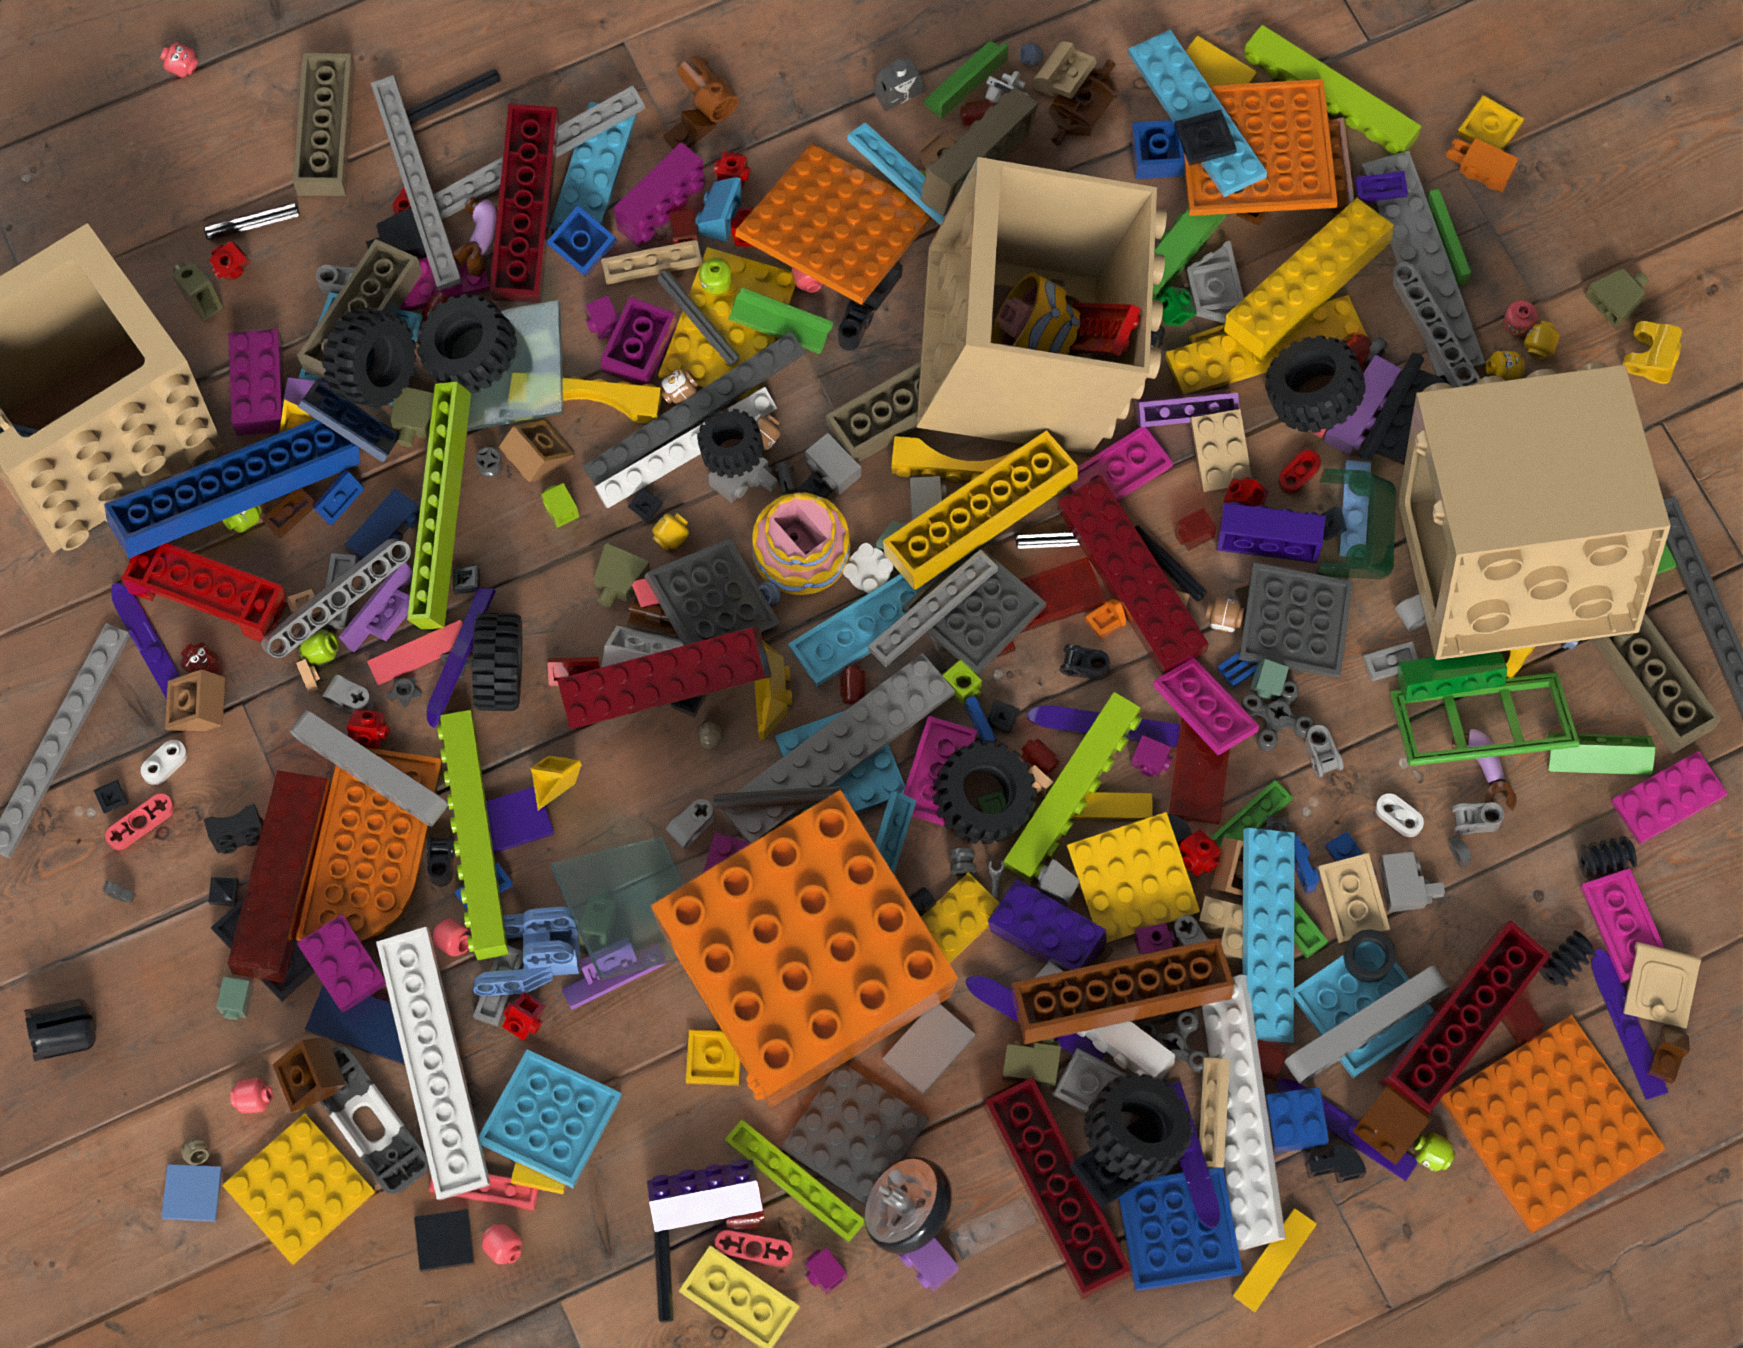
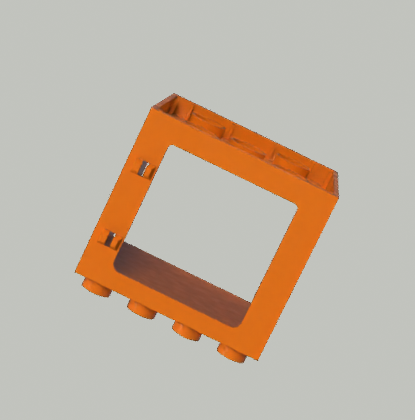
M841 790L651 905L660 931L749 1074L746 1078L747 1086L750 1090H753L756 1100H765L769 1109L950 998L958 980L956 973Z

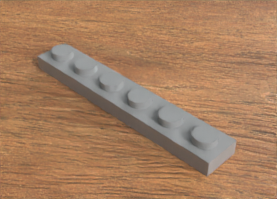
M980 549L868 645V650L885 667L888 666L997 572L998 566Z

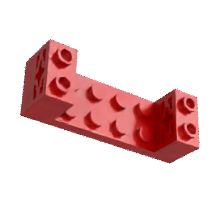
M169 543L131 557L121 577L130 594L151 602L157 594L239 625L245 637L261 642L263 637L277 626L287 605V596L281 585Z

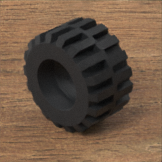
M723 409L722 413L717 411L713 413L712 418L707 417L704 420L705 425L701 424L699 427L700 433H697V439L703 462L709 468V471L712 473L717 472V475L720 477L727 475L728 478H733L737 474L739 477L744 476L743 472L745 471L750 473L753 470V465L758 466L760 463L759 458H762L764 454V444L758 423L756 424L753 416L749 417V414L745 411L740 413L739 409H733V411ZM727 440H741L736 446L730 448L720 447Z

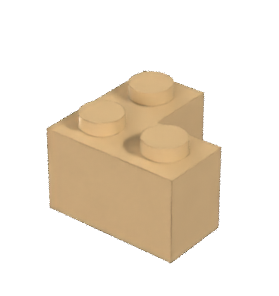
M1205 896L1198 925L1204 932L1222 936L1221 945L1227 964L1242 967L1243 906Z

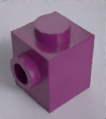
M605 296L585 305L588 317L586 319L587 326L591 333H596L599 340L611 338L619 321V317L609 297Z
M1142 735L1133 755L1131 766L1140 769L1139 771L1146 776H1157L1160 778L1162 771H1168L1173 757L1169 756L1171 747Z
M1166 923L1135 929L1134 940L1138 955L1171 949L1173 945H1176L1174 933L1172 930H1168Z
M825 1248L822 1252L818 1249L807 1258L808 1263L805 1264L807 1273L805 1276L813 1287L818 1285L825 1294H828L847 1279V1272L828 1248Z

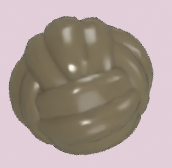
M705 721L698 726L701 747L712 749L718 746L723 738L722 729L717 724Z
M199 1136L187 1139L180 1149L182 1158L190 1165L204 1163L211 1153L208 1142Z

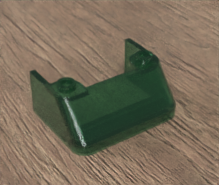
M1324 468L1319 483L1349 485L1350 490L1355 495L1369 496L1367 545L1356 544L1350 547L1346 554V563L1320 562L1316 574L1343 578L1379 580L1387 578L1394 567L1396 488L1394 484L1365 470Z

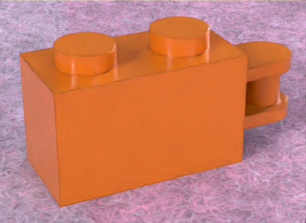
M1476 138L1472 144L1460 139H1453L1451 143L1452 148L1447 150L1446 156L1450 160L1461 164L1459 173H1462L1470 180H1476L1485 184L1491 190H1498L1503 193L1516 169L1519 158Z

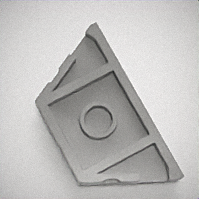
M1226 241L1223 243V247L1214 253L1210 252L1200 262H1195L1187 268L1186 275L1193 305L1197 312L1196 316L1225 323L1226 314L1244 299L1231 242Z

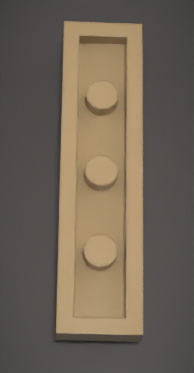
M693 240L603 258L601 261L606 284L608 285L658 275L664 271L673 272L698 267L702 263L698 241Z
M1204 1058L1199 1142L1206 1165L1209 1167L1224 1168L1230 1059Z

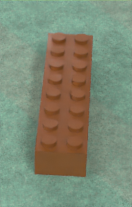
M1220 938L1014 982L1012 983V1001L1024 1044L1229 1000L1232 999L1234 983Z

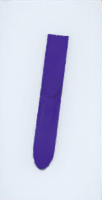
M114 583L111 595L115 609L167 700L168 681L178 678L180 675L135 596L130 594L124 585Z
M478 588L428 703L427 721L433 728L437 726L440 715L444 712L468 654L473 649L475 619L478 614L482 612L487 613L496 592L494 589Z
M1043 705L1030 710L1027 713V719L1041 727L1087 734L1100 712ZM1142 719L1135 731L1130 730L1126 738L1131 741L1140 742L1143 735L1165 745L1177 747L1180 724Z
M1602 949L1595 950L1596 957L1592 958L1594 979L1644 1098L1649 1100L1667 1094L1668 1089L1665 1082L1647 1074L1653 1057L1652 1051L1638 1018L1623 1014L1627 992L1623 983L1618 978L1610 957Z
M971 976L966 979L965 984L968 990L976 998L1018 1022L1011 990L982 976ZM1077 1033L1054 1038V1041L1060 1042L1062 1049L1073 1055L1076 1049L1079 1048L1102 1061L1107 1053L1099 1051L1093 1045L1092 1040L1086 1036L1081 1037Z
M1279 1079L1277 1082L1279 1093L1309 1089L1290 1079ZM1322 1098L1328 1131L1404 1181L1408 1179L1418 1163L1415 1158L1406 1153L1397 1165L1393 1164L1353 1133L1359 1121Z
M1181 1081L1165 1085L1169 1089L1172 1087L1177 1091L1176 1096L1184 1100L1186 1104L1184 1108L1190 1113ZM1193 1120L1189 1122L1193 1127V1134L1190 1137L1191 1143L1179 1161L1198 1219L1205 1226L1215 1228L1220 1221L1219 1204Z

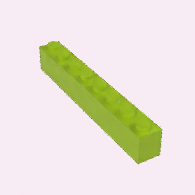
M1261 25L1246 44L1244 58L1251 65L1265 70L1272 78H1277L1280 81L1323 79L1327 113L1338 118L1344 117L1346 124L1350 128L1362 132L1370 141L1377 142L1385 147L1389 153L1395 155L1406 152L1418 139L1421 125L1264 25Z
M1115 692L1112 694L1005 858V869L1030 884L1034 878L1038 879L1048 856L1052 858L1056 854L1060 846L1057 842L1061 836H1067L1072 829L1074 823L1071 821L1074 815H1080L1087 805L1085 798L1089 792L1092 794L1096 792L1101 783V780H1099L1103 772L1108 773L1114 764L1113 756L1117 750L1121 752L1128 742L1126 736L1130 730L1135 731L1142 720L1140 717L1141 707Z

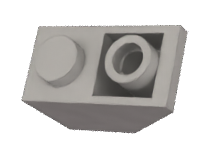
M1052 859L1049 867L1044 865L1038 877L1037 887L1040 888L1042 894L1069 908L1078 890L1080 880L1059 862Z

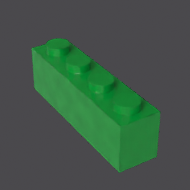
M1501 651L1435 660V657L1400 662L1398 665L1397 681L1405 702L1420 701L1427 698L1505 685L1507 666Z

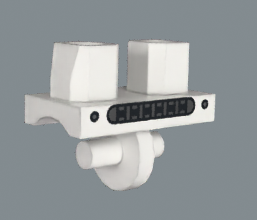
M1015 71L1012 76L1004 73L1002 80L1008 82V84L990 76L987 81L989 88L985 98L997 105L1004 93H1009L1016 86L1024 89L1026 83L1019 80L1021 73Z

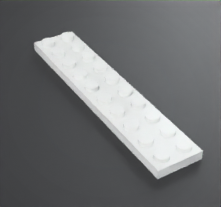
M423 927L378 941L376 943L436 1197L438 1200L489 1186L491 1185L430 929Z
M1238 975L1232 977L1234 983L1232 999L1202 1005L1209 1058L1230 1059L1224 1167L1238 1250H1245L1286 1238L1251 996L1247 988L1246 975Z

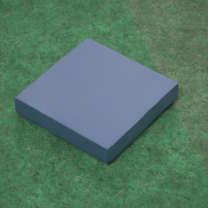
M167 1164L161 1218L163 1220L217 1222L223 1168L218 1166Z

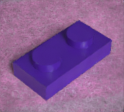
M1405 171L1361 176L1355 179L1358 199L1364 203L1408 197Z

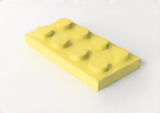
M709 1246L679 1290L688 1299L761 1348H773L800 1309L798 1304L712 1246Z

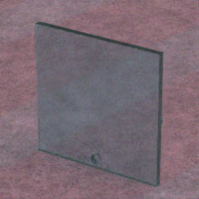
M559 300L501 311L510 320L515 329L514 336L517 338V346L513 347L516 351L515 358L510 360L511 366L509 370L502 373V378L498 382L495 380L491 383V387L487 389L482 387L479 388V392L471 393L467 431L564 414L563 354ZM483 328L472 329L462 334L453 346L451 359H461L475 351L481 342Z
M662 837L551 863L550 867L574 919L573 922L578 928L600 980L678 960L660 931L651 908L652 904L683 886Z

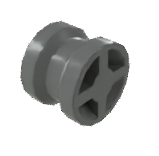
M484 447L477 452L475 461L479 473L487 478L497 476L502 470L499 452L492 447Z
M957 848L949 851V858L952 860L950 873L958 876L966 875L968 872L970 874L975 873L976 865L973 863L975 850L971 848Z

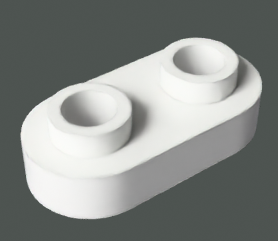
M178 740L165 742L142 764L141 775L144 780L150 785L163 783L186 761L187 750L185 746ZM171 749H177L174 755L168 754ZM152 767H158L156 772H149Z
M1384 794L1378 799L1376 813L1388 825L1406 837H1414L1421 832L1424 820L1418 811L1394 794ZM1390 806L1392 807L1393 811L1386 812L1384 807ZM1405 822L1413 823L1414 827H1406Z

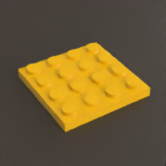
M1167 812L1067 845L1077 878L1080 880L1079 884L1093 923L1106 929L1108 940L1106 943L1135 934V929L1168 923L1182 916H1189L1200 912Z
M305 1113L222 1185L292 1265L299 1261L375 1193L372 1187Z

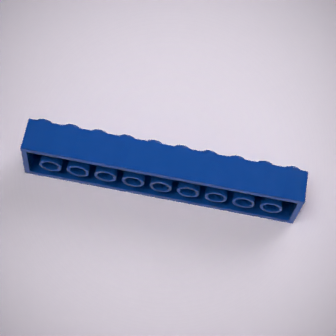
M314 419L104 504L106 520L129 559L360 464L359 447L317 419Z

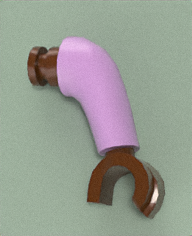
M471 197L465 205V211L473 216L476 227L469 243L460 246L452 254L459 266H462L467 261L470 276L479 277L486 268L482 255H484L495 237L498 209L490 200L481 201L477 197Z
M1470 729V734L1464 733L1467 747L1494 745L1490 737L1480 730ZM1453 737V740H1452V749H1457L1456 744H1455V740H1454V737ZM1499 756L1476 759L1482 768L1488 784L1491 785L1487 789L1485 803L1493 802V797L1497 793H1506L1508 795L1506 805L1513 811L1517 804V797L1511 786L1505 782L1506 779Z

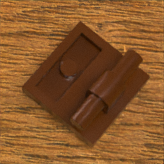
M636 596L634 603L631 602L629 606L628 627L677 639L678 635L660 603L641 607Z

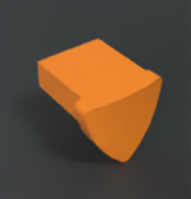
M1115 599L1108 600L1104 605L1085 616L1086 623L1099 640L1118 627L1122 628L1126 625L1123 607Z

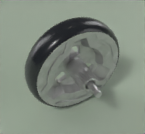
M921 1157L906 1158L887 1168L875 1181L864 1208L865 1228L873 1243L889 1253L908 1254L921 1249L932 1241L945 1224L952 1204L951 1183L945 1171L935 1162ZM906 1187L908 1192L906 1193L902 1189ZM921 1200L925 1201V1206L920 1202ZM898 1215H900L902 1219L894 1226Z

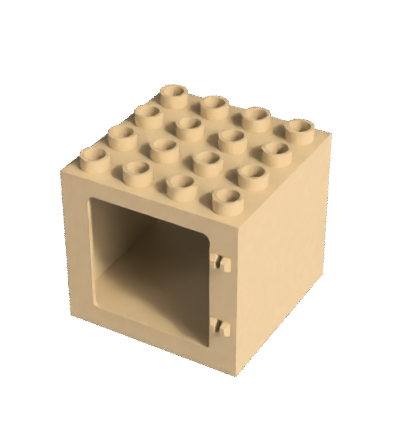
M977 157L928 250L916 428L1027 444L1047 430L1063 450L1091 454L1102 438L1111 439L1115 430L1116 419H1125L1127 417L1131 398H1141L1145 387V379H1155L1160 367V348L1150 346L1151 331H1158L1163 314L1162 301L1152 300L1153 285L1160 284L1165 267L1164 255L1154 253L1155 239L1162 238L1167 220L1166 209L1156 207L1157 187ZM1035 272L1057 285L1063 284L1060 287L1066 291L1065 297L1073 298L1079 303L1135 305L1141 308L1138 314L1140 315V320L1136 328L1132 329L1128 339H1130L1127 350L1121 353L1120 356L1078 353V357L995 344L991 343L994 286L1013 289L1025 275Z
M88 223L0 276V426L4 430L0 434V478L52 553L60 548L66 551L73 550L87 540L90 529L104 520L107 522L104 508L105 503L177 475L190 466L194 468L212 461L218 454L217 449L222 447L223 444L187 360ZM128 339H132L145 358V363L142 367L29 437H22L18 434L6 415Z
M1593 362L1582 366L1575 372L1556 374L1551 369H1541L1532 372L1523 379L1504 381L1499 376H1489L1480 379L1471 386L1452 388L1450 384L1437 383L1428 386L1423 392L1416 393L1398 506L1435 660L1638 633L1671 525L1626 366L1608 367L1605 363Z

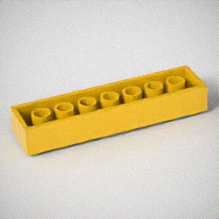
M1356 198L1226 314L1224 331L1262 360L1390 244L1394 225L1360 199Z
M1046 430L884 539L885 556L911 587L916 590L1078 480L1077 464Z

